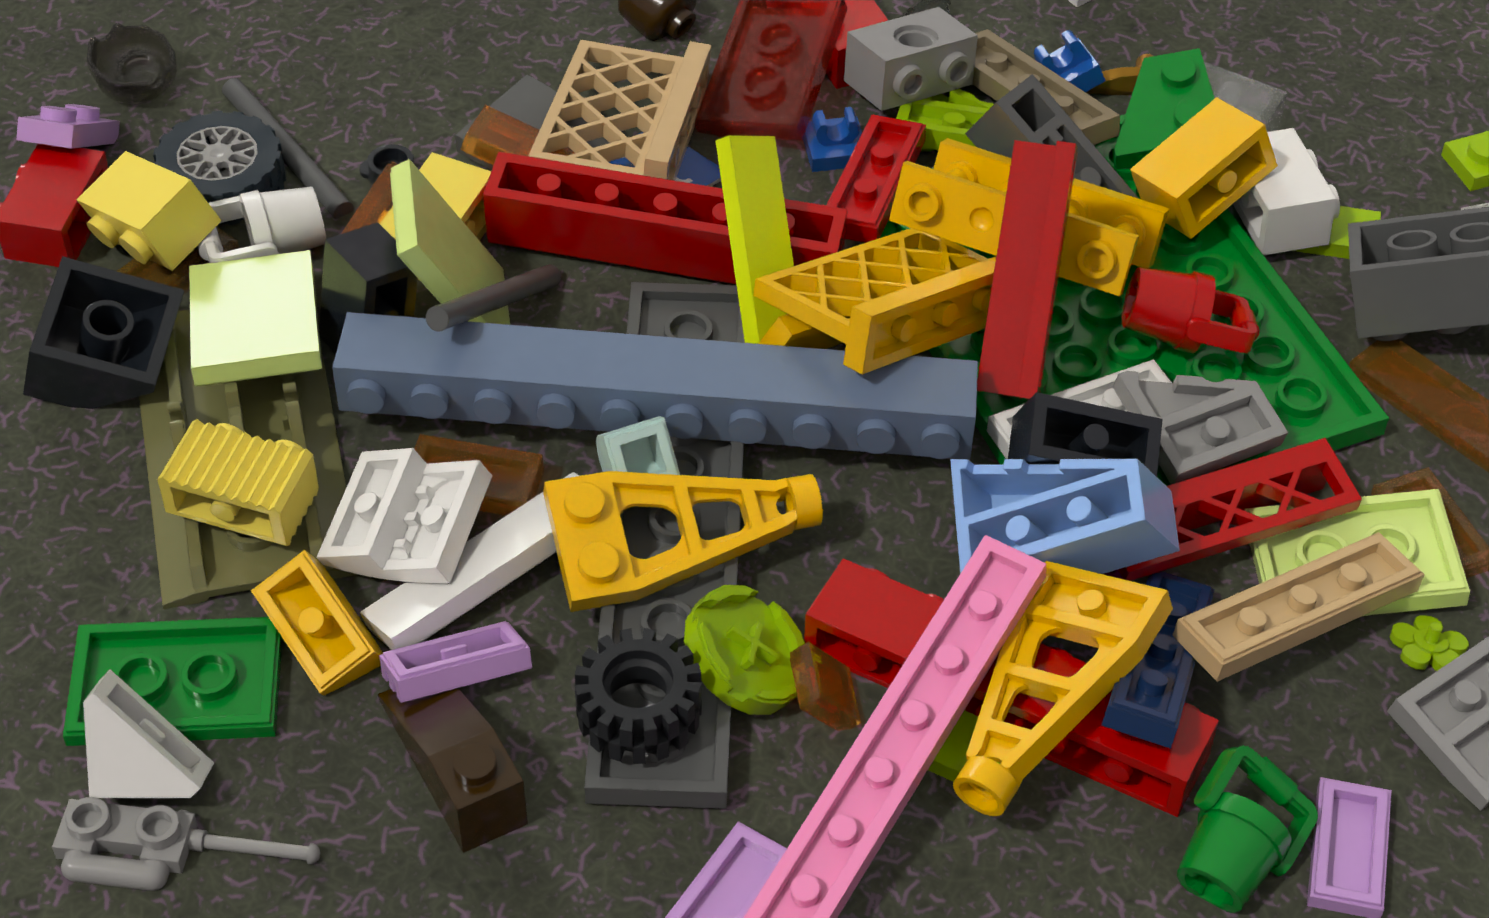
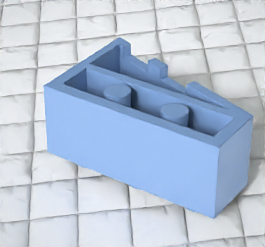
M950 459L960 574L985 535L1044 563L1050 561L1099 574L1180 551L1172 491L1138 459H1060V464H1028L1023 459H1005L1003 465H974L968 459Z

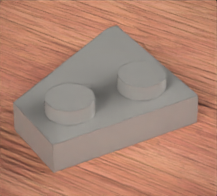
M1125 371L1118 374L1113 385V389L1128 412L1163 419L1158 464L1170 484L1210 473L1281 446L1288 434L1285 426L1256 381L1225 379L1221 382H1211L1203 377L1177 375L1173 383L1141 381L1139 380L1138 372Z

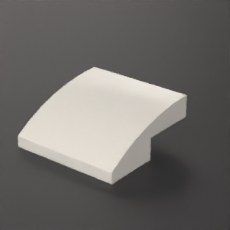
M414 448L362 452L316 558L325 566L368 577L413 583H450L489 486L492 474L480 460L426 463Z

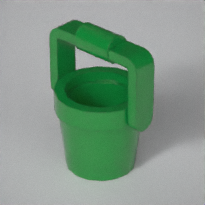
M1244 745L1225 749L1218 757L1194 798V804L1200 809L1197 819L1198 824L1177 870V878L1187 891L1218 908L1232 913L1241 911L1269 872L1279 877L1291 868L1317 822L1318 812L1316 806L1298 790V785L1267 757H1261L1252 748ZM1237 767L1242 769L1247 774V778L1278 806H1283L1294 816L1288 829L1274 814L1256 802L1237 794L1223 792Z

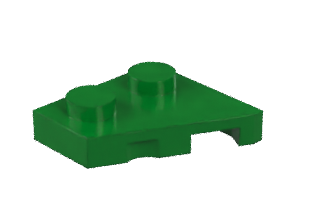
M1200 48L1143 59L1114 148L1115 170L1135 166L1215 99Z

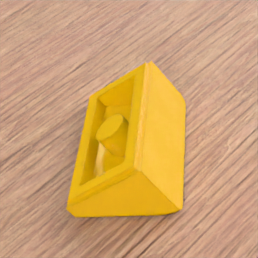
M303 550L251 590L306 674L323 696L381 666L379 655L383 654L377 642L323 564L306 550Z

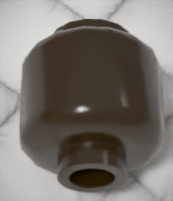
M618 0V12L648 40H659L668 34L676 40L693 26L696 20L693 10L697 0Z

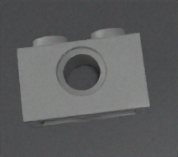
M940 7L848 31L844 81L881 111L972 85L978 35Z

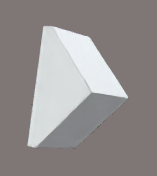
M109 670L98 681L83 702L89 797L191 798L202 787L214 762L112 670Z

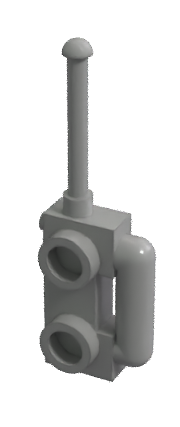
M85 797L79 800L69 799L52 845L56 859H63L61 872L69 881L147 891L161 889L166 884L170 872L182 874L189 850L204 852V849H214L305 860L308 865L316 863L321 854L319 847L314 843H310L309 846L211 835L208 834L207 830L196 829L197 821L195 814L187 810H179L177 812L164 805L144 808L110 804L95 797ZM98 851L137 855L140 856V860L97 854Z

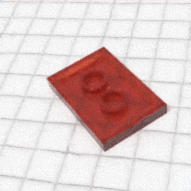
M739 0L695 119L694 125L698 132L719 137L729 135L775 136V139L802 141L848 10L845 0Z

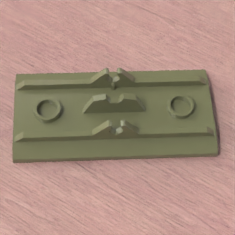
M190 309L178 312L153 393L139 396L163 609L201 603L213 596L252 590L303 550H306L313 557H317L346 490L322 348V369L195 386L191 371ZM198 419L203 424L210 422L214 426L219 423L230 424L246 432L252 438L258 435L264 441L271 439L273 442L282 439L297 443L304 449H308L313 454L319 485L317 496L313 497L312 505L308 506L307 514L303 516L301 525L297 526L296 535L292 536L290 545L284 546L165 512L157 479L192 421ZM323 565L333 579L359 575Z

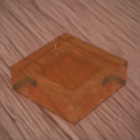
M810 642L790 652V663L800 709L837 731L852 729L861 724L849 667Z

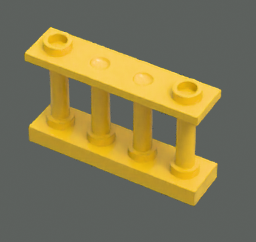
M946 138L940 142L933 169L910 161L903 163L889 221L997 256L1012 158ZM1074 178L1059 277L1121 296L1131 264L1142 268H1150L1154 264L1170 208Z

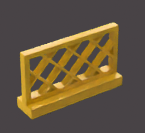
M910 228L756 278L753 296L846 344L843 365L863 375L984 329L986 327L996 256L988 259L952 241Z

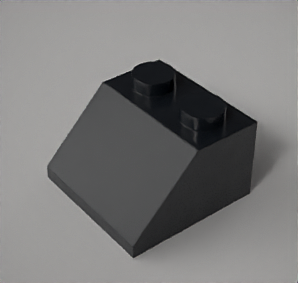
M62 256L29 350L23 395L67 407L95 409L153 393L180 309L184 290Z

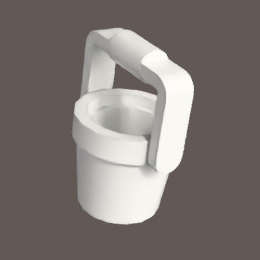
M313 187L260 193L258 190L241 193L240 196L209 202V205L222 220L220 223L244 218L251 246L223 252L218 231L215 227L199 243L197 248L204 260H208L209 263L306 251L325 244L326 233Z

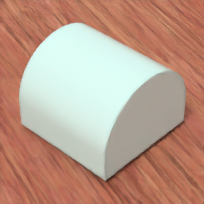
M664 417L651 418L600 434L596 438L597 453L602 472L618 471L680 475Z

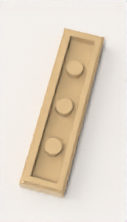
M1378 532L1179 618L1173 637L1216 681H1220L1417 592L1425 574Z

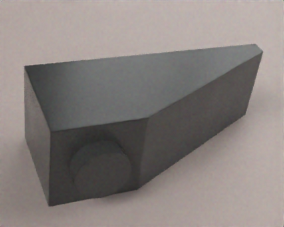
M1033 74L998 100L965 133L976 147L1012 158L1014 140L1055 146L1057 141L1076 143L1078 156L1074 175L1075 179L1138 198Z

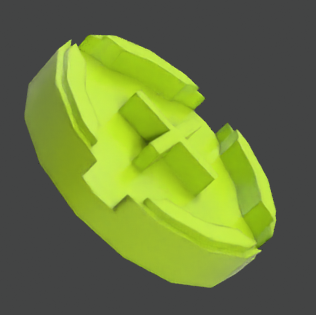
M723 585L708 592L692 608L685 620L684 644L694 653V664L699 663L701 681L721 701L749 715H771L797 698L805 684L803 685V675L809 671V654L801 631L787 611L773 601L766 605L762 600L754 597L759 591L747 586Z

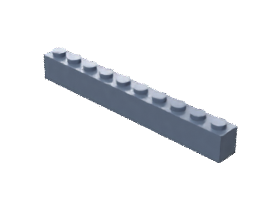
M347 312L332 369L338 407L341 411L607 432L661 416L665 418L669 436L681 439L696 438L736 441L745 444L760 443L798 446L808 449L823 448L861 451L872 454L886 453L924 456L936 459L970 460L976 420L978 361L910 356L862 375L843 365L844 350L468 321L437 332L428 326L426 318Z

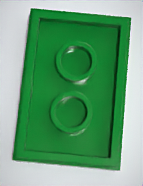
M269 617L78 625L63 731L66 746L86 745L83 702L98 681L109 670H112L190 741L276 737L283 638Z

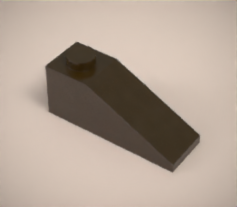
M458 688L403 703L399 701L397 693L393 692L392 689L378 694L383 708L463 853L528 824L522 777L493 727Z

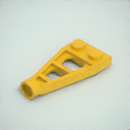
M606 471L544 482L543 490L570 612L637 601L672 584L792 534L794 530L820 526L823 519L820 490L813 474L779 480ZM729 501L740 506L745 525L742 530L712 540H704L700 537L692 508L695 504ZM784 501L785 514H781L778 511L777 502ZM634 506L664 508L676 516L681 539L670 550L648 559L636 558L629 553L620 515L627 508Z
M1050 561L1045 562L1046 577L1000 650L966 752L967 762L953 782L956 794L965 804L988 816H1000L1004 813L1018 791L1022 780L1113 689L1114 684L1119 682L1120 678L1125 677L1143 659L1173 610L1168 590ZM1049 635L1098 648L1097 653L1071 677H1064L1034 668L1040 644ZM1018 693L1056 703L1032 730L1004 722Z

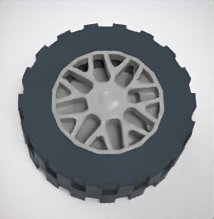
M213 111L212 114L192 116L190 120L174 125L168 134L164 133L159 139L160 145L154 149L153 157L155 162L153 163L190 179L208 203L240 196L241 193L258 190L259 193L284 190L283 181H286V171L279 137H276L275 130L270 125L266 126L262 123V119L255 116H246L243 112L223 113V111ZM244 218L222 222L219 224H238L241 220H244Z

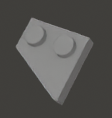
M1488 636L1396 698L1387 710L1390 716L1447 780L1480 811L1489 805Z

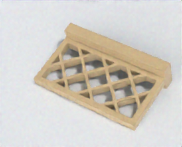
M580 40L528 156L675 181L708 88L711 45L690 41L684 57ZM588 61L611 66L596 70ZM654 72L666 75L650 79L646 73ZM625 79L632 83V85L617 88L612 84ZM593 88L599 93L587 98H583L579 94V92ZM649 98L655 104L639 108L634 102ZM611 108H616L621 112L607 118L600 113ZM580 117L587 122L572 128L565 123ZM638 127L643 133L626 137L621 131ZM604 137L609 142L595 148L587 143V141ZM569 147L575 154L565 156L550 152ZM626 157L635 167L616 165L609 162Z

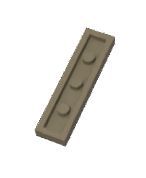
M986 29L975 33L978 35L972 85L998 101L1033 74L1094 146L1119 136L1120 115L990 30Z

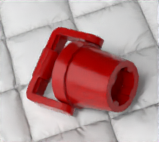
M1138 267L1132 275L1122 311V326L1124 328L1170 344L1175 350L1192 354L1198 350L1201 344L1240 353H1249L1251 351L1252 345L1260 332L1254 312L1250 309L1249 303L1245 298L1216 290L1215 278L1212 275L1196 271L1189 274ZM1216 314L1229 317L1232 325L1210 320L1211 315Z

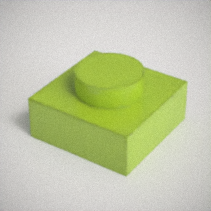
M1489 131L1445 142L1441 156L1470 191L1489 187Z

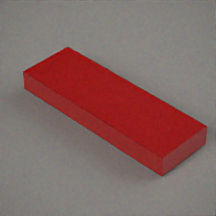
M879 115L870 116L826 205L848 209L846 239L867 243L881 237L890 217L903 163L906 161L915 163L926 141L925 124Z

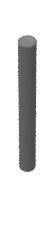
M237 78L226 81L222 87L223 95L238 112H243L244 115L249 117H258L262 119V123L266 126L270 125L275 130V135L279 137L284 163L306 187H313L317 200L332 217L338 219L353 212V204L249 89Z
M547 264L433 306L426 313V322L434 331L446 330L551 289L560 283L561 273L555 265Z

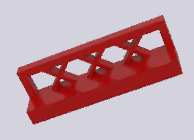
M1014 140L977 378V391L1030 399L1036 392H1041L1078 156L1076 143L1057 141L1055 146Z
M1322 438L1168 485L1167 487L1172 491L1180 551L1118 569L1124 580L1132 581L1358 509L1362 498L1327 439ZM1326 482H1328L1335 496L1322 500L1306 495L1323 489ZM1281 503L1277 514L1265 518L1245 511V508L1265 507ZM1290 506L1293 509L1287 510V507ZM1223 520L1219 532L1203 536L1190 531ZM1230 523L1236 525V527L1228 529Z

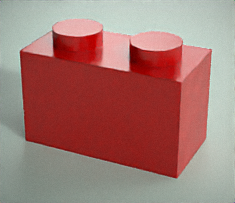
M37 144L27 163L19 167L15 183L5 201L0 203V245L5 259L59 267L62 256L77 260L91 234L86 224L91 217L76 199L109 168L105 151Z

